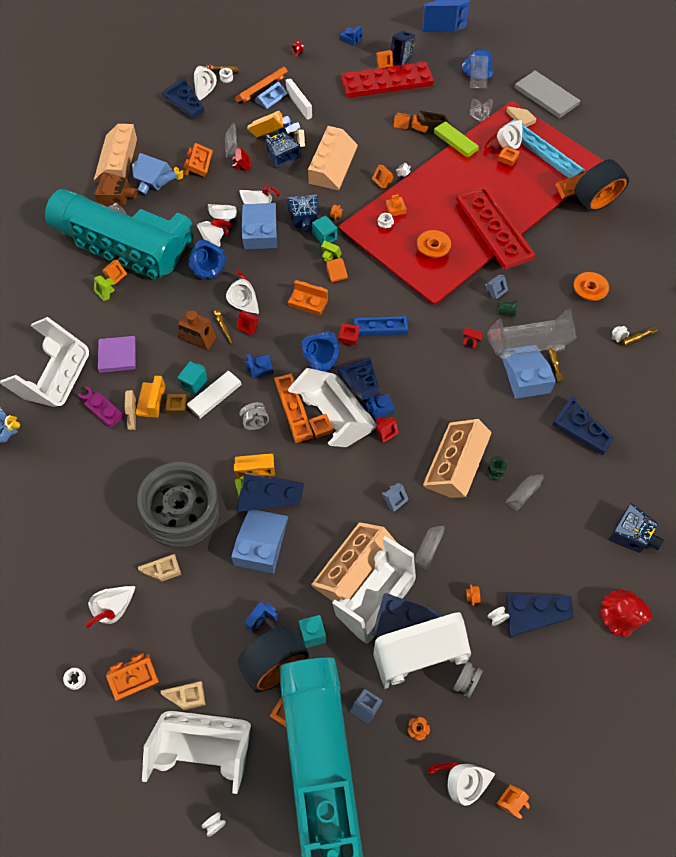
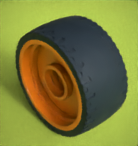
M605 160L592 167L580 178L575 187V194L589 211H597L611 204L623 193L629 183V177L615 160Z
M282 626L263 634L252 642L241 653L237 664L253 691L259 693L280 685V666L306 660L309 658V653L296 631L290 626Z

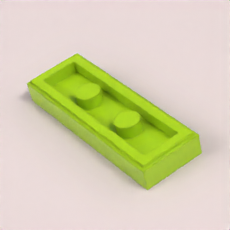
M447 122L434 129V133L465 157L468 158L478 151L479 146Z

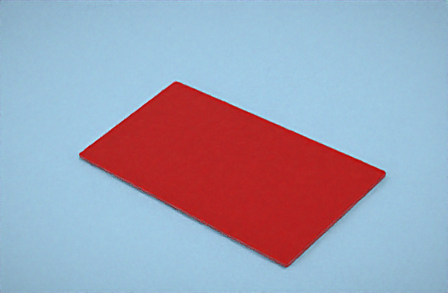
M513 101L507 103L464 135L479 146L477 152L467 158L451 145L339 226V230L433 305L438 304L495 257L456 201L457 195L487 186L521 235L567 199L561 198L555 184L568 178L523 144H520L515 149L520 151L513 166L498 161V157L504 148L499 144L497 137L485 149L484 146L491 136L513 120L506 112L507 107L524 109ZM533 115L536 118V123L527 128L585 169L584 173L604 161ZM399 194V197H402L406 206V214L392 216L394 224L390 228L380 227L378 225L379 216L382 213H389L386 207V200L392 199V195ZM429 230L441 231L450 238L451 249L442 257H428L419 251L417 247L418 237L423 232Z

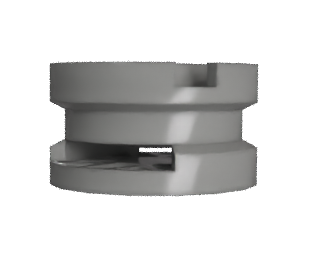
M262 403L248 404L239 412L240 417L243 419L244 428L247 430L259 429L269 422L268 413H266L265 406Z
M467 661L453 690L461 691L464 693V696L470 698L483 670L479 667H472V663Z

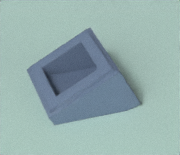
M364 688L354 702L350 713L366 724H369L383 700Z

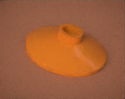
M429 230L423 232L418 237L417 247L422 254L428 257H442L450 251L451 240L448 235L441 231Z
M584 272L575 278L574 290L580 297L586 300L597 301L603 299L608 294L609 284L598 273Z

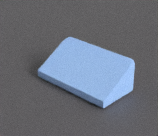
M277 82L257 96L255 102L267 110L288 95L280 82Z

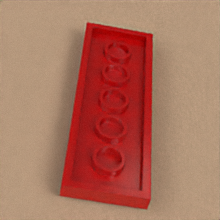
M427 62L341 73V80L347 98L434 85Z
M487 186L457 195L456 201L504 270L535 259V253Z

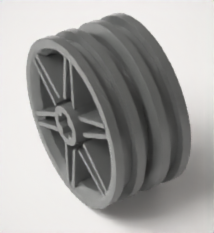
M172 462L162 465L148 474L138 491V509L146 530L152 538L163 545L180 548L197 544L213 531L218 522L220 508L215 483L204 469L195 464ZM189 517H190V519H193V520H196V521H195V522H190V521H189Z

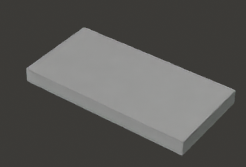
M533 71L521 79L514 87L559 119L580 103L578 98L537 71Z

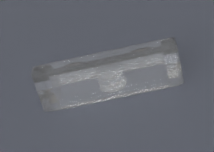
M471 56L470 88H487L488 56Z
M234 123L230 125L225 134L226 157H235V150L238 149L236 126Z
M542 474L528 476L506 500V504L515 511L519 510L541 486L544 476Z
M441 525L428 529L414 559L416 565L425 569L429 567L443 537L444 526Z

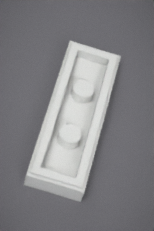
M287 79L286 91L306 119L312 118V105L292 79Z
M227 371L187 404L188 409L201 419L242 385L241 381L230 371Z

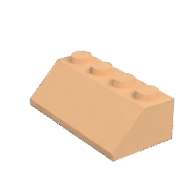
M117 124L106 135L94 183L100 182L104 172L128 178L137 142L133 124Z
M327 127L308 168L309 184L340 190L358 146L343 129Z
M479 419L449 423L423 486L450 498L466 497L492 432Z
M359 522L311 586L331 601L337 600L339 602L341 599H352L374 571V557L378 551L384 549V536H387L394 542L396 541L384 527Z

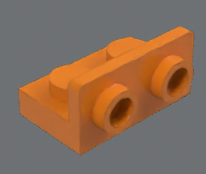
M197 143L194 144L193 148H189L186 156L189 159H186L183 166L186 169L184 175L187 176L189 171L205 177L213 150Z
M296 280L294 282V291L288 301V307L321 316L328 302V290Z
M144 653L132 657V661L123 665V662H119L110 667L106 677L115 701L159 682L150 654L144 655Z

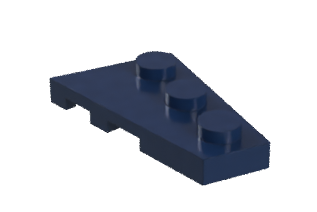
M185 78L162 92L164 99L192 119L204 112V106L198 97L194 95L192 88L188 86Z
M371 357L338 368L339 376L362 400L380 393Z
M572 395L552 425L603 455L614 438L599 422H595L588 415L589 412L582 408L576 402L577 399Z
M244 472L236 512L300 504L304 484L302 482Z
M384 593L372 636H383L443 617L444 614Z
M507 595V612L510 616L508 618L509 638L544 626L564 622L574 617L572 596Z

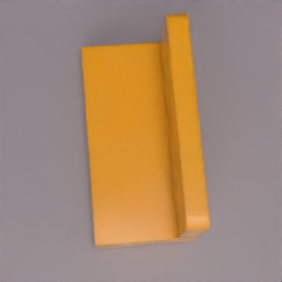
M277 111L255 120L247 126V129L258 138L283 128L282 113Z
M155 376L153 383L144 382L142 384L136 409L137 416L158 418L165 390L162 376Z
M273 454L235 457L234 472L236 479L244 476V472L275 476Z

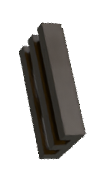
M419 111L417 114L420 117L419 121H421L422 126L436 128L444 122L449 124L445 114Z

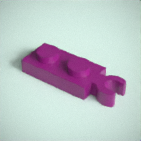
M85 387L88 392L87 395L83 396L81 393H78L80 400L85 402V407L110 429L125 417L121 410L99 392L93 394L90 387Z

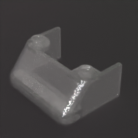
M567 309L556 320L503 328L502 319H499L487 332L488 341L496 356L501 357V360L509 359L512 355L550 349L561 351L577 338L571 309Z

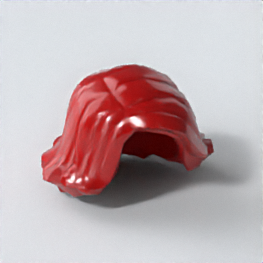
M618 589V591H612L601 602L603 608L600 610L604 625L609 627V630L615 636L629 637L635 629L652 620L649 606L630 590Z

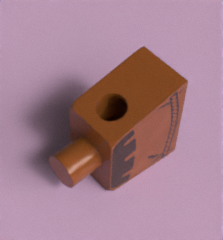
M106 172L103 173L95 192L97 203L107 207H123L128 198L136 199L137 189L130 188L127 178Z
M187 311L178 323V339L206 351L210 349L217 338L210 320L197 315L196 311Z

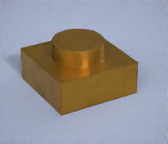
M167 394L166 413L186 414L187 395Z

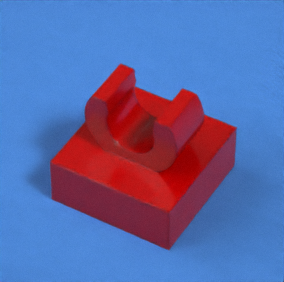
M241 147L235 150L236 156L232 158L235 162L233 167L236 170L241 167L245 171L251 169L250 156Z
M243 310L239 314L236 328L249 335H253L259 318Z
M342 323L339 342L350 347L356 345L360 326Z
M465 327L463 335L466 338L463 340V344L466 345L468 340H473L472 348L475 349L477 341H482L483 333Z
M392 416L388 419L381 417L376 420L378 423L376 428L379 440L383 443L399 434L397 422Z

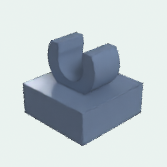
M499 274L485 284L486 291L490 292L493 299H498L508 291L504 275Z
M399 483L395 486H390V490L386 493L382 492L389 509L394 512L409 500L403 485Z

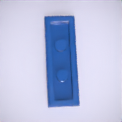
M407 316L354 318V326H360L359 336L408 334Z

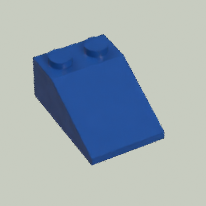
M435 0L424 4L422 31H457L467 27L470 0Z

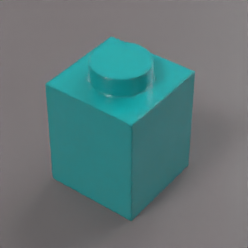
M325 215L312 222V234L321 244L324 241L331 243L337 240V227Z
M191 361L177 377L180 388L196 395L208 379L205 368Z
M320 615L299 621L306 648L326 643V634Z

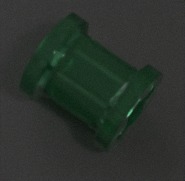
M499 299L497 315L511 314L515 317L517 301L505 302Z
M500 456L493 457L490 460L487 476L491 480L499 481L503 478L504 471L507 469L506 460Z

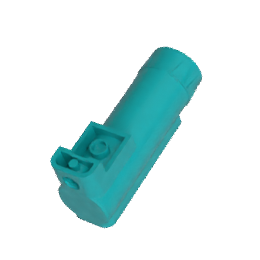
M65 189L57 190L50 197L45 210L47 225L68 237H73L77 247L104 257L109 261L118 260L121 266L144 274L151 279L159 280L162 276L171 273L177 266L181 254L194 240L191 220L180 213H176L169 221L140 209L131 217L92 201L83 195Z
M314 658L284 664L279 667L281 698L285 712L301 856L363 857L341 704V686L335 658Z

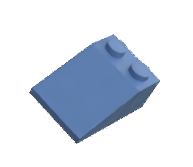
M276 203L243 204L242 241L244 249L277 248Z
M536 346L500 352L515 399L551 393L556 381L550 365Z
M259 510L248 511L231 556L234 566L274 574L288 516Z

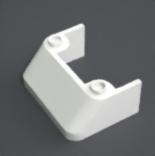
M46 317L31 325V327L45 336L42 344L43 350L51 356L37 385L30 381H25L17 375L1 380L0 384L24 400L58 407L66 402L89 356V350L84 343Z
M306 368L288 389L291 393L301 394L302 400L307 405L317 406L323 414H327L333 428L336 430L333 433V438L328 442L330 446L348 447L370 434L377 426L374 419L342 379L333 373Z
M387 536L383 538L384 549L378 551L374 557V571L353 598L341 599L339 602L334 600L332 602L336 616L366 644L374 638L372 633L383 594L388 593L403 599L416 578L414 553Z
M458 612L378 637L375 640L373 656L383 687L386 689L389 688L390 682L392 685H396L405 681L404 677L412 671L447 660L455 662L456 665L464 664L469 660L471 650L463 617Z
M178 711L164 712L161 714L144 745L142 782H147L153 768L166 771L179 760L221 766V774L227 779L233 780L232 793L237 794L244 774L251 724L241 719Z

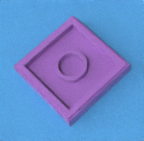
M135 336L98 340L99 373L136 369Z

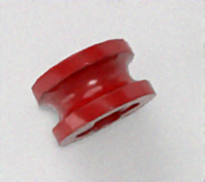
M300 40L291 44L295 56H298L299 53H304V47Z

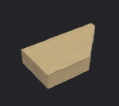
M507 107L506 112L517 121L522 120V124L525 127L536 123V118L528 110Z
M296 130L290 133V136L300 144V147L305 146L304 130Z
M133 390L125 392V414L128 415V430L136 429V398Z
M175 554L138 567L140 573L161 582L182 575Z
M202 681L161 690L162 696L183 710L206 705Z

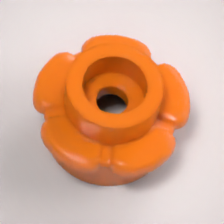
M333 205L330 218H333L335 221L337 218H341L343 209L340 208L341 205Z
M471 584L470 589H466L467 602H471L473 606L474 603H480L479 586H472Z
M422 717L412 718L408 723V734L416 740H424L425 736L430 732V726L427 725V721Z

